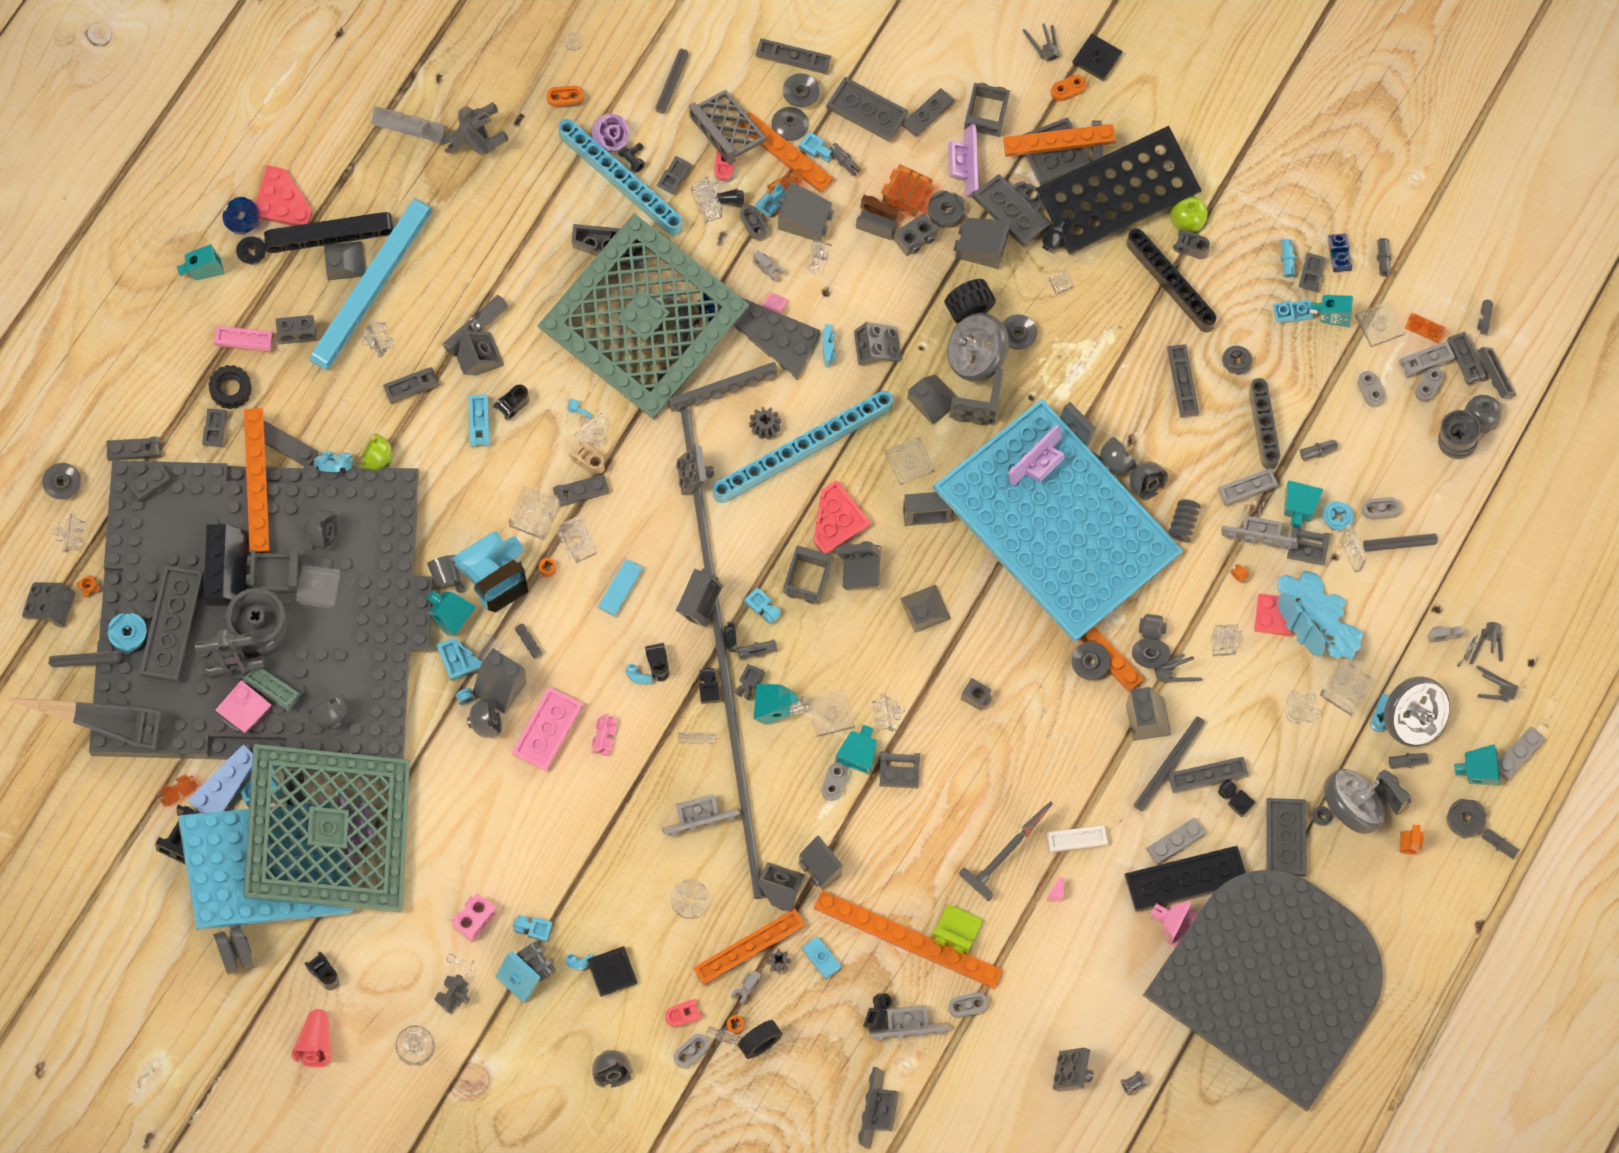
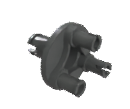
M491 102L482 108L474 110L468 106L461 108L458 112L460 123L458 129L440 139L441 146L452 142L445 149V152L452 153L464 146H469L479 155L484 156L495 150V147L508 142V136L504 131L489 137L484 126L491 122V119L487 118L498 113L496 104Z

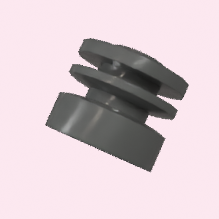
M1455 410L1445 415L1441 422L1438 436L1439 447L1445 455L1455 459H1462L1475 451L1481 426L1474 414L1466 410Z

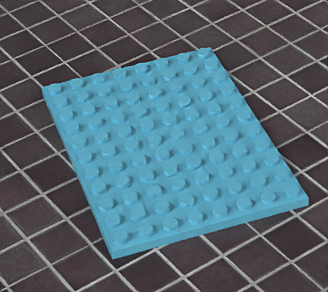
M1043 399L1039 400L932 487L1074 643L1183 552L1176 542ZM1056 425L1060 426L1062 439L1053 448L1064 453V459L1041 482L1025 475L1015 486L1011 485L1008 476L1010 469L1037 442H1040L1049 430H1052Z

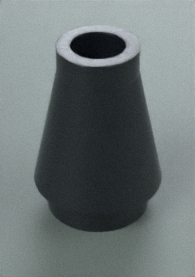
M737 188L717 193V204L736 207L744 205V192Z

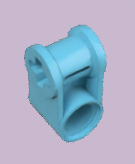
M1384 693L1380 697L1370 722L1371 728L1375 732L1386 730L1384 710L1389 695Z

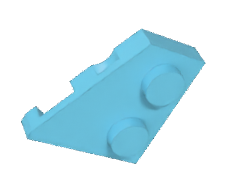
M456 638L437 644L450 681L479 671L482 661L478 660L470 650L464 648Z

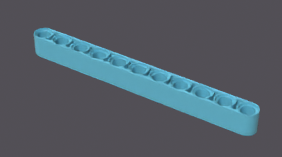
M416 198L411 202L310 356L311 363L324 370H328L429 218L432 211L431 206Z
M888 391L878 392L717 481L713 486L714 500L718 503H725L883 416L892 408V394ZM886 400L888 403L881 404L879 401ZM870 409L872 410V412L865 413L863 410ZM854 418L856 419V421L849 422L847 419ZM832 427H839L840 430H839V431H833L831 428H832ZM819 435L823 436L824 439L817 440L815 437ZM804 444V445H806L808 448H806V449H801V448H799L798 446ZM788 453L791 457L785 458L782 455ZM772 462L775 466L768 467L766 464ZM756 471L759 473V475L752 476L750 475V473ZM740 480L743 483L741 485H735L733 482ZM723 489L726 493L719 494L717 491Z

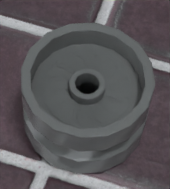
M240 925L230 928L229 932L232 941H228L224 931L213 934L228 975L238 971L235 959L239 958L244 969L254 966L250 955L252 951Z

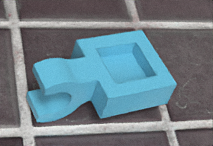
M811 132L799 144V149L813 158L818 154L821 159L828 162L832 157L830 155L832 151L824 147L825 141Z
M780 183L777 184L772 194L767 192L755 204L756 208L770 217L781 207L782 203L780 200L785 197V187Z

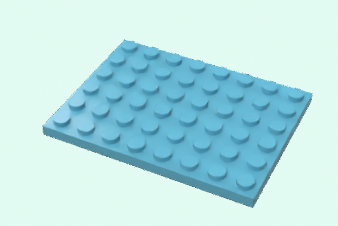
M306 803L303 807L308 812L309 807L314 806L311 803ZM329 803L323 807L333 809ZM284 805L289 812L296 807L295 805ZM280 808L273 812L278 820L285 816ZM249 809L179 815V827L196 930L353 913V908L243 898ZM299 810L293 814L298 822L305 818ZM269 817V829H270L275 823H274V822L271 820V818ZM289 819L282 823L288 831L295 826ZM307 820L304 824H302V827H303L306 831H307L308 820ZM278 827L272 831L277 839L284 835ZM298 829L291 833L297 841L304 837ZM268 837V847H270L274 842ZM287 837L281 842L287 850L294 845ZM306 839L300 845L308 852L312 847H306ZM277 846L270 851L276 858L283 854ZM297 848L290 852L296 860L303 856ZM322 848V849L325 851L326 854H327L329 851L332 850V849ZM317 850L310 854L315 862L322 858ZM336 851L329 856L335 864L342 860ZM268 856L266 867L272 863V860ZM286 856L279 861L286 869L292 865ZM306 858L299 863L305 871L312 866ZM326 860L319 864L325 873L332 868ZM344 862L339 868L344 874H347L346 863ZM276 865L269 869L275 878L282 873ZM296 867L289 871L295 880L302 875ZM316 869L309 873L314 881L321 877ZM335 870L328 875L334 883L341 879ZM285 875L281 879H279L289 881ZM305 877L299 881L309 883ZM323 879L320 883H318V884H327V885H329V884L325 881V879ZM343 881L338 886L348 885Z

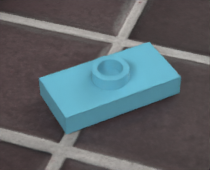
M818 936L802 947L803 952L825 980L841 969L840 964Z

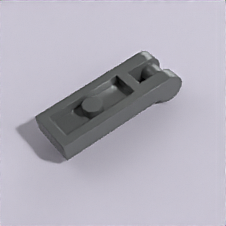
M1462 332L1448 337L1447 342L1463 373L1466 384L1470 385L1476 380L1482 381L1486 379L1485 372L1466 333ZM1475 369L1476 373L1471 374L1470 370Z
M429 367L383 384L390 404L428 389L437 388L440 384L438 379L434 377L435 372L433 368ZM427 378L428 381L423 383L422 379Z
M160 437L107 440V460L160 458ZM146 446H151V450L146 451Z
M602 474L565 485H557L553 487V492L557 495L558 499L556 502L558 507H563L609 494V489L605 476ZM569 492L570 496L565 497L564 493Z

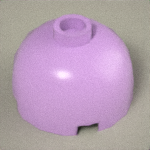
M605 114L598 117L591 129L593 140L605 150L610 151L621 149L626 144V136L629 134L627 122L622 116L616 114Z

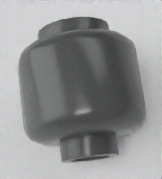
M1146 614L1144 618H1140L1139 633L1142 634L1143 638L1159 640L1162 634H1166L1167 623H1163L1164 619L1161 615Z

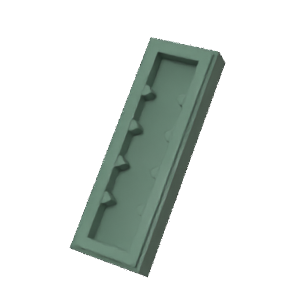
M263 668L249 670L243 677L246 683L288 711L301 697L300 693Z

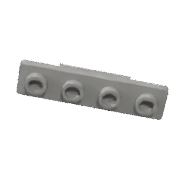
M377 106L374 108L371 122L372 125L440 143V139L444 136L446 127L443 124L428 121L417 116H410L402 112H395Z
M1245 516L1242 529L1222 526L1221 528L1222 536L1230 540L1242 539L1247 543L1259 542L1265 546L1276 545L1286 550L1297 549L1298 546L1296 538L1281 536L1283 522Z
M714 794L677 803L676 808L680 823L663 827L662 832L668 834V836L677 835L680 830L687 829V831L698 829V825L706 824V826L716 824L717 820L720 819L725 821L735 819L736 815H739L740 812L738 808L718 812Z
M926 1005L887 1008L888 1028L869 1030V1036L874 1038V1040H884L886 1036L904 1038L907 1034L924 1036L925 1033L933 1032V1034L939 1035L949 1031V1025L947 1022L928 1024Z

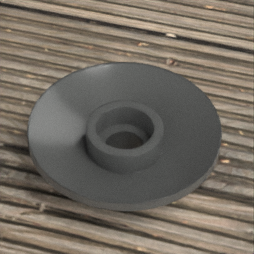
M794 74L784 82L783 96L793 106L807 107L817 100L819 85L808 74Z
M782 108L772 118V130L786 141L798 140L807 132V116L798 108ZM791 119L793 122L789 123L787 120Z
M1015 314L1007 317L1002 322L1008 333L1010 348L1017 350L1026 349L1035 342L1037 327L1029 317ZM1015 333H1020L1021 336L1017 337Z
M57 463L50 466L42 478L45 492L55 499H66L73 496L81 484L78 470L67 463ZM62 481L66 482V484L63 486L59 485V483Z
M1145 638L1134 644L1132 657L1137 664L1145 668H1159L1169 661L1170 649L1160 640Z
M1085 642L1079 645L1073 652L1072 667L1081 678L1096 680L1108 671L1110 656L1103 645L1097 642ZM1090 657H1093L1095 659V663L1093 665H1090L1088 663V659Z

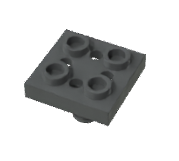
M693 446L677 459L676 468L679 474V487L681 488L682 495L691 494L707 481L706 477L712 478L714 476V471H711L714 467L704 465L702 446Z
M1083 1047L1059 1051L1053 1090L1060 1092L1082 1089L1085 1082L1089 1083L1092 1081L1093 1077L1088 1074L1094 1075V1072L1087 1069L1090 1049Z

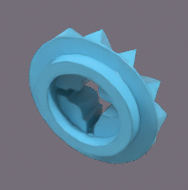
M1331 502L1325 507L1323 512L1325 524L1331 529L1338 531L1347 529L1353 521L1352 509L1344 502ZM1335 513L1338 515L1343 514L1341 520L1333 519Z

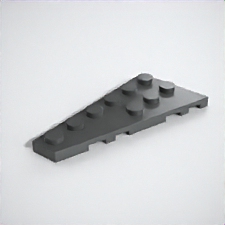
M742 298L750 306L734 324L735 328L743 332L751 342L769 357L776 360L784 370L789 371L797 380L820 334V330ZM710 305L715 310V305Z

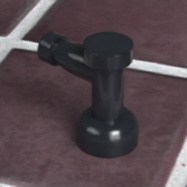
M640 142L631 149L623 147L618 153L621 158L624 157L631 164V170L634 173H638L645 166V162L642 159L634 157L638 151L643 149V145Z

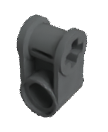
M1179 230V237L1172 247L1173 250L1197 259H1205L1209 254V240L1187 230ZM1198 246H1203L1205 249L1201 250V249H1198L1197 247H1198Z

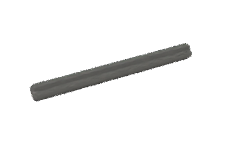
M1197 716L1138 797L1134 803V807L1137 810L1143 811L1168 776V773H1170L1205 723L1202 718Z

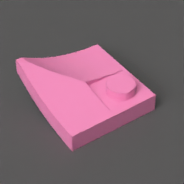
M240 681L219 705L216 712L239 730L246 733L269 710L271 704L243 681Z

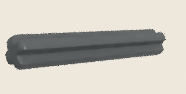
M680 48L655 107L658 113L664 114L688 57L686 49Z
M1436 533L1365 540L1363 541V550L1367 552L1435 545L1438 542V536Z
M119 651L56 655L49 657L48 664L51 667L116 663L121 661V653Z

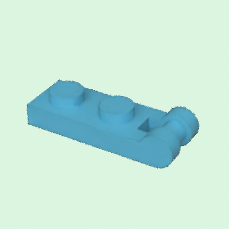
M469 395L470 447H476V445L489 446L488 395ZM476 433H483V437H476Z

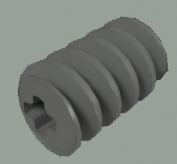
M1189 499L1179 500L1170 525L1171 528L1168 531L1169 535L1178 541L1189 543L1191 539L1188 536L1193 535L1190 529L1195 528V525L1191 522H1197L1195 516L1199 515V511L1196 509H1200L1201 505Z

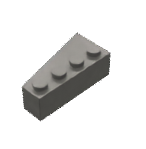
M573 224L572 247L597 256L620 228ZM642 247L632 248L633 256H643ZM628 250L623 257H630V251ZM644 260L633 261L634 269L644 268ZM620 262L621 265L631 268V262Z

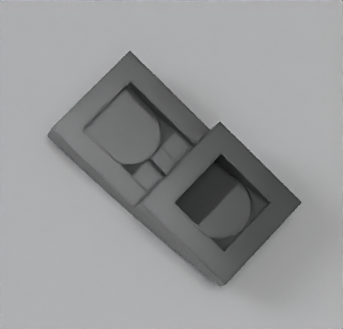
M675 156L656 186L673 195L687 176L692 164Z
M1311 253L1306 254L1299 288L1317 292L1325 257Z
M207 408L202 445L222 447L227 410Z

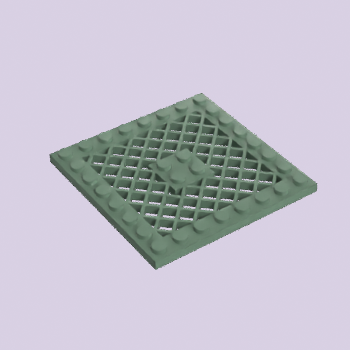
M633 213L537 326L654 420L669 402V398L676 394L750 305ZM632 248H643V256H633ZM646 248L653 253V255H646ZM629 250L630 257H623L625 253ZM657 259L658 267L647 268V260ZM660 259H661L662 261H664V262H665L667 265H669V266H662V267H661V266H660ZM644 260V268L634 269L633 261ZM620 262H631V270L621 271ZM617 264L618 271L610 272L613 269V267ZM671 270L672 278L662 279L661 271ZM674 270L682 277L675 278ZM648 272H658L659 280L648 281ZM645 273V281L635 282V274ZM632 274L631 283H622L621 275ZM618 276L619 284L609 285L608 277ZM605 278L606 285L598 286ZM686 282V290L676 291L675 283ZM689 282L698 289L689 290ZM672 283L673 291L663 292L662 284ZM659 284L660 293L650 294L649 285ZM646 286L647 294L640 290L636 295V287ZM633 287V295L623 296V288ZM620 288V297L610 298L609 289ZM606 290L607 298L597 299L596 291ZM593 292L594 299L586 300ZM700 293V302H690V294ZM703 293L706 296H708L711 300L704 301ZM687 294L688 303L677 304V295ZM674 296V304L664 305L663 297ZM660 297L661 305L653 298ZM631 300L624 309V301ZM621 301L620 310H611L610 302ZM597 303H608V311L598 312ZM594 304L595 312L585 313L584 305ZM715 305V313L705 314L704 306ZM581 306V312H582V313H580V314H574V313L578 310V308ZM701 306L702 314L692 315L691 307ZM688 307L689 316L678 317V308ZM666 309H675L676 317L667 318L670 312ZM619 314L617 320L620 323H612V315ZM609 315V324L599 325L598 316ZM595 317L596 325L586 326L585 318ZM582 318L583 326L573 327L572 319ZM705 318H713L706 326ZM703 319V327L693 328L692 320ZM689 320L690 328L680 329L679 321ZM676 321L677 330L666 331V322ZM663 323V331L656 332ZM623 327L624 335L613 336V328ZM626 327L629 328L635 334L627 335ZM610 328L609 337H600V329ZM596 329L597 338L587 339L586 330ZM575 331H583L584 339ZM701 332L699 336L694 340L693 333ZM691 333V341L681 342L680 334ZM677 334L678 343L668 344L667 335ZM654 336H664L665 344L654 345ZM651 337V345L641 346V339L647 342ZM637 338L638 347L628 348L627 339ZM624 340L625 348L615 349L614 341ZM611 341L612 349L601 350V342ZM598 342V350L589 343ZM689 346L688 349L682 354L681 347ZM678 347L679 356H669L668 348ZM665 348L666 357L656 358L655 349ZM652 350L653 358L642 359V351ZM639 351V360H629L628 352ZM625 352L626 361L616 362L615 353ZM604 354H612L613 362L609 360L606 356H604ZM677 360L670 369L669 361ZM666 361L667 370L657 371L656 362ZM653 363L654 371L643 372V364ZM640 364V372L630 373V365ZM624 365H626V366H627V373L624 372V371H623L621 368H619L618 366H624ZM665 374V376L658 383L657 375ZM644 376H654L655 384L645 385ZM634 377H641V383H642V385L639 384V383H638L636 380H634L633 378H634Z
M254 744L243 898L401 913L403 907L410 760ZM288 769H295L297 771L291 774ZM281 770L288 777L282 783L275 776ZM307 771H315L316 773L311 776ZM300 772L308 779L303 784H300L295 778ZM327 773H335L336 775L330 778ZM320 774L327 781L322 786L314 780ZM346 775H355V777L350 780ZM339 776L347 783L342 788H339L334 782ZM366 777L375 778L371 782H369V780ZM358 778L366 785L361 790L354 785ZM273 780L277 787L271 791ZM290 780L297 787L292 793L284 786ZM378 780L385 786L380 792L373 786ZM309 783L316 788V791L311 795L304 788ZM329 784L336 791L331 797L323 790ZM347 787H350L355 792V795L350 799L343 792ZM368 788L375 795L371 800H368L362 794ZM279 789L287 796L281 802L274 795ZM388 790V796L386 801L382 794H384ZM299 791L306 797L301 803L294 797ZM318 793L326 800L321 805L313 799ZM338 795L345 801L340 807L333 801ZM357 797L365 804L360 809L352 802ZM272 799L276 806H274L270 810V802ZM289 799L296 806L290 812L283 805ZM376 799H379L384 805L379 811L372 805ZM309 801L314 807H309L307 812L303 806ZM329 803L333 809L323 807ZM347 805L355 812L350 817L349 810H342ZM367 807L374 814L369 819L362 814V811ZM278 808L285 814L281 820H278L273 814ZM387 809V814H386V819H385V818L381 815V813L384 812V811ZM297 810L305 816L300 822L293 816ZM356 816L364 822L359 828L351 821ZM269 817H270L271 820L275 823L270 829H269ZM376 817L383 824L378 830L370 823ZM286 819H289L295 825L289 831L282 824ZM308 820L307 831H306V830L302 827V824H304V823ZM349 826L354 832L347 837ZM365 826L373 833L368 838L361 833ZM277 827L284 833L279 839L272 833ZM386 828V833H385V838H384V837L380 834V832H381L383 829ZM296 829L304 835L299 841L291 834ZM355 835L363 841L357 847L350 840ZM375 836L382 843L377 849L369 842ZM268 837L274 842L270 847H268ZM286 837L294 844L288 850L281 844ZM306 839V847H312L308 852L300 845ZM348 845L353 851L346 856L342 850H346ZM364 845H366L372 852L367 857H365L359 850ZM275 846L283 852L278 858L270 852ZM385 847V852H384V857H383V856L379 853V851H380L382 848ZM295 848L303 855L298 860L290 854ZM322 848H327V849H332V850L329 851V852L326 854L325 851H324ZM314 850H317L322 856L317 862L310 856ZM335 851L342 858L337 864L329 857ZM353 854H356L362 860L356 866L349 859ZM374 855L381 862L376 868L368 861ZM268 856L272 860V863L266 867ZM285 856L292 863L287 869L279 862ZM305 858L312 865L306 871L299 864ZM324 860L332 867L326 873L319 866ZM344 862L351 868L347 874H344L339 868ZM363 864L371 871L366 876L358 869ZM274 865L282 872L276 878L269 871ZM382 866H384L383 876L378 872ZM294 867L302 874L296 880L289 873ZM313 869H316L321 875L316 881L309 875ZM334 870L341 877L336 883L328 876ZM353 872L361 879L355 885L348 878ZM373 874L380 881L375 887L367 880ZM285 875L289 881L279 879H281ZM305 877L309 883L299 881ZM323 879H325V881H326L329 885H327V884H318V883H320ZM344 881L348 886H338V885H339L341 882ZM364 883L368 888H359L358 886Z

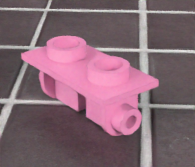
M609 713L598 718L596 722L597 733L592 740V754L601 751V755L608 756L611 752L613 739L608 738L607 735H615L617 722L615 717L608 718Z

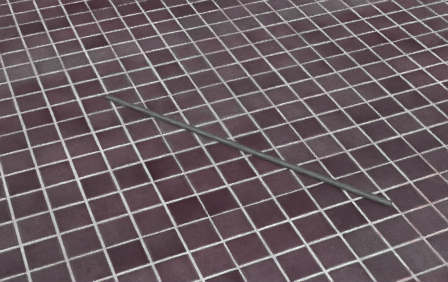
M682 409L681 417L686 451L695 446L690 409ZM702 486L693 491L703 563L704 569L711 571L712 575L715 576ZM718 598L711 616L754 899H762L764 894L758 884L761 874Z

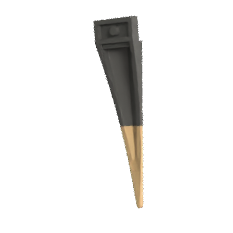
M20 698L9 699L10 702L78 724L137 747L153 750L157 748L163 710L132 705Z

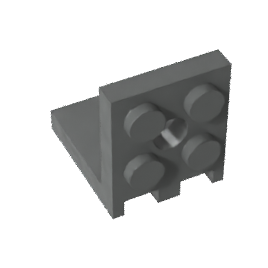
M1003 369L995 370L990 402L952 397L949 418L959 422L964 420L971 421L977 425L983 423L994 425Z
M1069 402L1064 406L1060 418L1088 447L1096 427Z

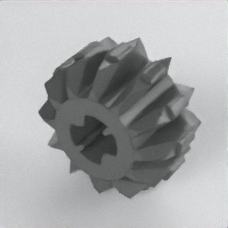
M762 407L761 412L756 409L754 411L755 415H750L751 422H749V427L753 428V434L758 433V438L765 435V438L768 439L769 434L775 436L776 431L780 430L779 424L781 419L777 418L778 412L772 413L771 407L768 411H765V408Z

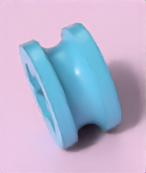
M471 688L463 689L455 695L459 699V705H465L475 699L474 694H471Z

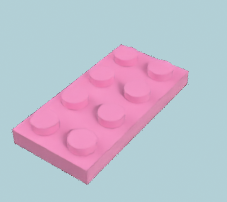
M548 687L515 745L512 755L547 772L583 707V703Z

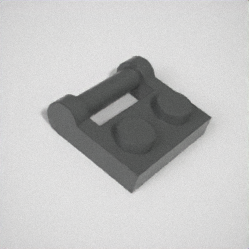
M1292 526L1290 537L1321 541L1322 544L1297 540V549L1292 548L1288 550L1287 559L1324 566L1330 533L1324 532V534L1300 530L1298 527Z
M881 751L879 787L918 789L920 753L907 755L888 754L887 751ZM886 762H911L913 767L886 766Z

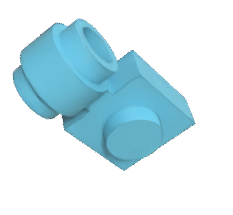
M758 587L744 600V603L757 615L763 611L762 617L769 624L771 622L774 623L780 617L781 611L775 605H769L771 599Z
M521 915L514 919L512 926L514 932L525 934V931L529 930V938L543 942L548 941L552 922L533 917L532 923H529V918Z

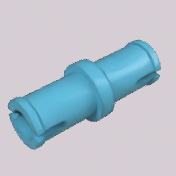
M1283 239L1281 240L1283 276L1292 278L1296 275L1294 268L1296 257L1293 254V240Z

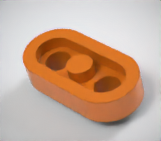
M1073 75L1056 82L1051 88V96L1056 101H1065L1084 92L1086 81L1080 75Z
M575 85L552 87L547 91V102L553 107L578 105L583 101V90Z

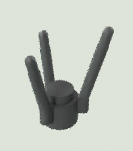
M1042 24L1047 41L1042 46V50L1027 30L1023 29V33L1037 50L1041 59L1045 58L1046 61H1053L1059 57L1060 52L1057 46L1054 25H1051L1052 43L1046 24Z
M1488 622L1486 629H1482L1481 636L1470 659V664H1473L1485 637L1488 641H1491L1492 654L1495 650V643L1498 640L1499 661H1503V633L1501 632V624Z
M1184 653L1170 659L1164 666L1154 668L1158 681L1163 680L1164 684L1168 682L1202 681V678H1170L1173 675V667L1194 660V656L1177 661L1185 656Z
M1479 665L1476 666L1478 670L1485 673L1482 675L1484 678L1500 685L1498 693L1501 694V696L1478 694V698L1502 700L1504 702H1507L1508 699H1514L1518 685L1504 680Z

